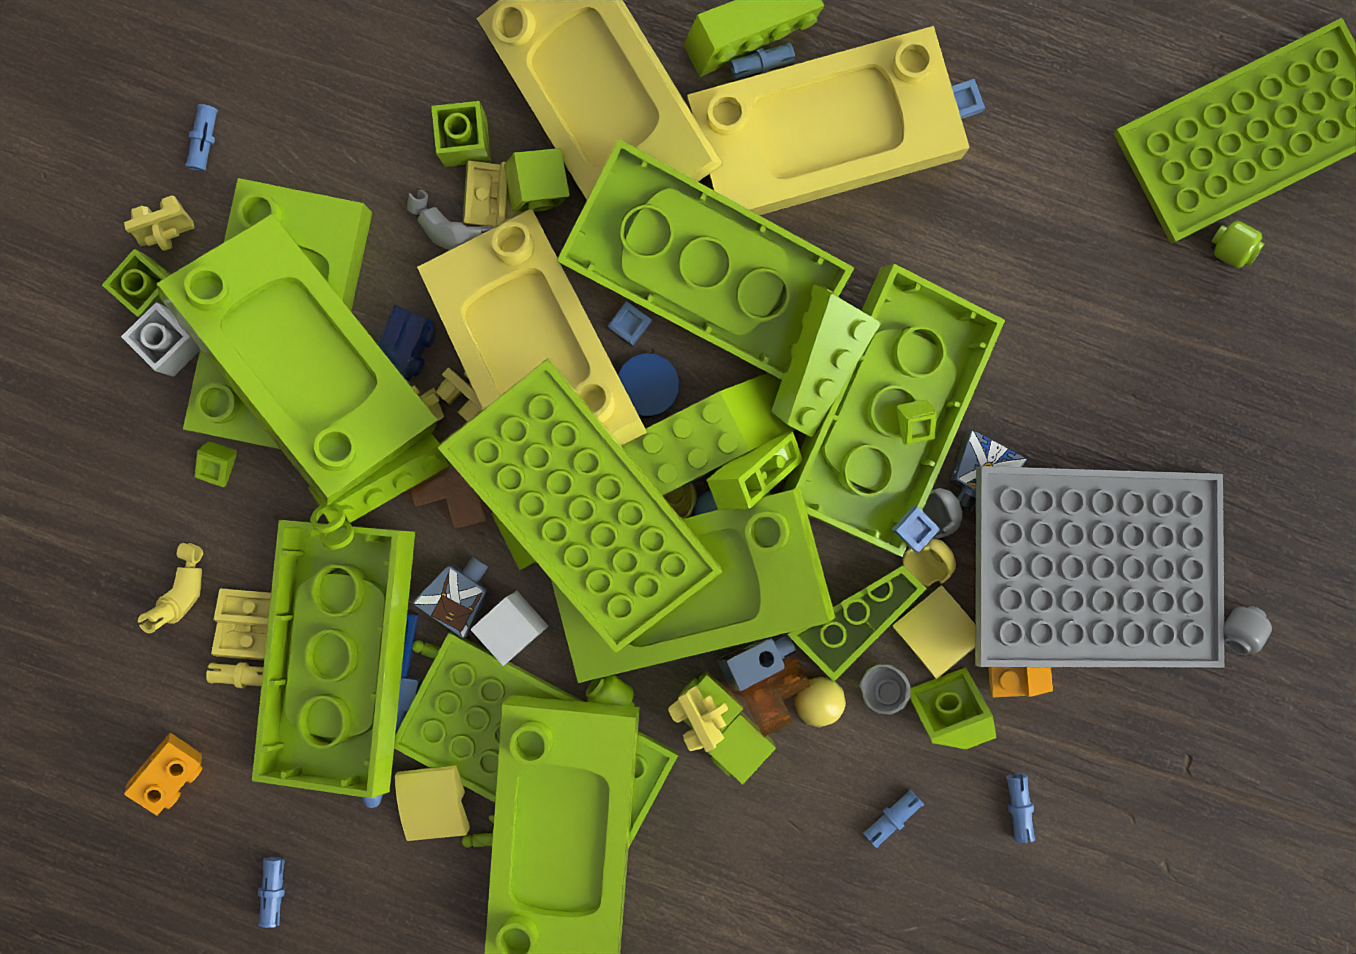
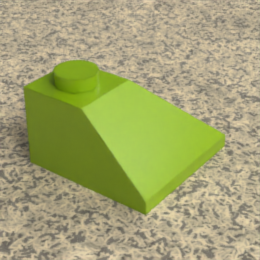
M966 667L910 688V700L932 743L969 749L996 738L993 715Z

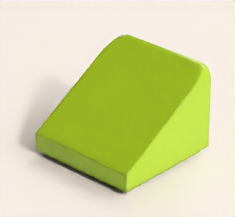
M927 400L897 406V415L904 445L935 439L937 411Z
M213 442L205 443L197 451L194 478L225 487L233 468L237 451Z

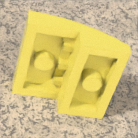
M468 160L466 163L462 224L473 227L491 225L495 228L528 211L512 212L504 168L506 162H501L499 165Z
M942 585L892 625L893 629L936 679L975 648L976 624Z
M220 588L213 619L217 622L211 652L212 655L216 657L264 661L271 593Z
M456 765L400 771L395 774L398 810L407 841L467 835L470 825L461 801L465 790Z

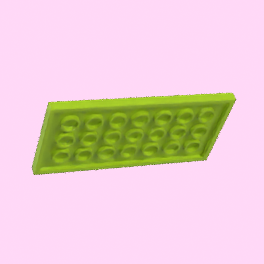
M1343 18L1138 118L1114 132L1125 157L1171 244L1356 152V43Z
M549 358L545 359L437 447L615 653L723 572L721 566Z
M450 631L395 735L394 749L430 768L456 765L463 786L495 802L502 704L509 695L584 701L511 662L503 666L490 651ZM638 731L629 847L679 754L674 749Z

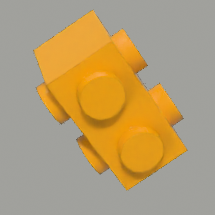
M170 732L127 782L124 795L158 816L164 807L170 809L175 804L181 794L179 790L186 781L192 783L197 778L203 768L200 766L202 754Z

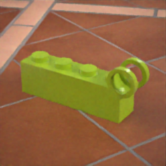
M432 433L327 507L314 490L308 487L318 505V508L312 513L310 521L314 529L320 532V540L326 548L336 550L345 547L354 537V529L350 524L351 522L449 466L446 457L437 448L440 443ZM322 514L329 522L326 525L318 524V519ZM338 528L347 529V533L342 539L334 542L327 540L330 532Z

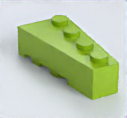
M734 0L698 14L683 46L701 78L729 64L731 59L741 58L769 43L784 38L798 29L804 30L811 27L817 22V17L824 4L822 0Z
M813 284L810 293L813 298L809 310L804 312L801 321L803 328L798 343H794L790 353L792 360L789 370L784 372L771 411L787 425L810 437H813L881 324V322L816 284Z
M901 566L834 606L835 618L829 623L793 631L787 635L835 681L927 588L904 566Z

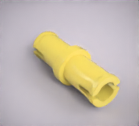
M212 662L208 668L213 669V671L207 670L206 672L207 682L211 684H234L236 688H245L247 685L262 687L263 667L249 666L246 662H239L237 665Z

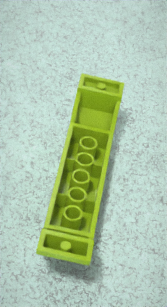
M766 373L719 391L646 428L647 433L621 447L659 493L665 496L786 432H794L797 429L787 425L771 412L781 382L776 376ZM491 513L519 570L536 563L494 513Z

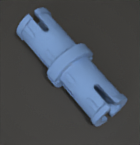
M789 42L772 49L764 50L760 48L748 56L729 60L733 79L738 80L739 78L760 72L761 74L767 73L775 67L795 63L793 46Z
M204 104L197 105L193 131H189L188 139L191 140L187 162L185 163V167L198 172L206 171L210 145H214L215 141L212 134L218 110L214 107Z
M1014 773L1015 778H1013V775L1009 774L1006 776L1010 803L1007 805L1008 812L1012 814L1014 841L1017 843H1028L1027 838H1029V841L1033 842L1035 841L1032 821L1034 804L1030 802L1028 775Z
M909 789L890 809L886 807L883 810L884 814L865 830L863 834L878 848L897 828L901 830L904 827L903 823L924 803Z
M268 857L263 859L262 886L258 889V896L261 897L258 926L271 928L280 925L281 898L285 895V888L282 887L285 858Z

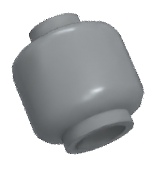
M1254 606L1233 609L1224 622V645L1239 655L1255 654L1261 651L1272 632V625L1266 618L1265 612Z

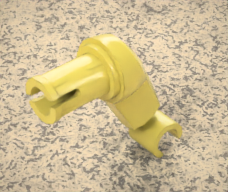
M181 543L178 546L177 557L186 560L185 567L177 568L173 588L157 600L156 607L139 616L138 623L149 619L139 625L144 632L153 633L165 623L174 624L178 622L199 598L202 568H195V564L203 556V550L199 546L192 543Z

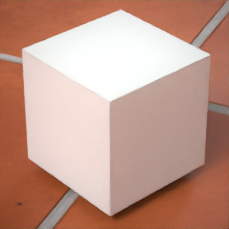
M157 302L121 336L155 371L173 377L200 351L199 346L168 307Z
M515 591L496 605L471 628V631L504 666L540 635L548 625L522 595Z

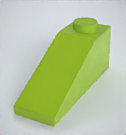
M793 431L786 432L732 460L707 479L718 510L750 509L803 461Z

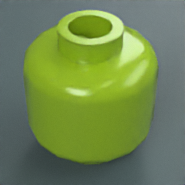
M1241 221L1232 222L1228 228L1222 225L1211 241L1216 244L1214 256L1237 269L1242 268L1245 264L1251 266L1265 243L1261 242L1262 233Z
M616 675L594 679L586 691L587 702L632 707L635 705L632 702L634 696L632 687Z

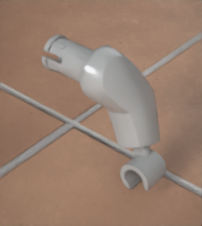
M418 190L417 199L409 193L408 211L412 214L420 215L417 221L431 241L442 248L452 250L493 229L491 225L466 227L462 222H450L436 207L427 209L428 194L424 190Z

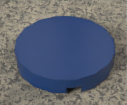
M643 353L632 357L622 366L618 374L638 416L654 417L663 414L674 404L679 394V378L676 369L667 359L657 354Z

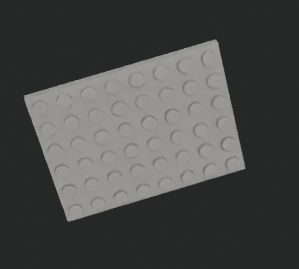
M976 467L975 666L1224 668L1223 474Z

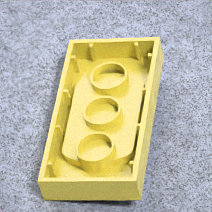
M499 0L477 18L555 149L561 148L563 162L586 200H588L618 139L623 140L697 182L723 164L623 0Z
M934 26L687 95L689 110L723 163L707 175L710 189L758 215L962 159L970 148Z
M532 209L417 267L483 409L545 359L549 358L621 446L647 433L561 264L557 262L558 258Z

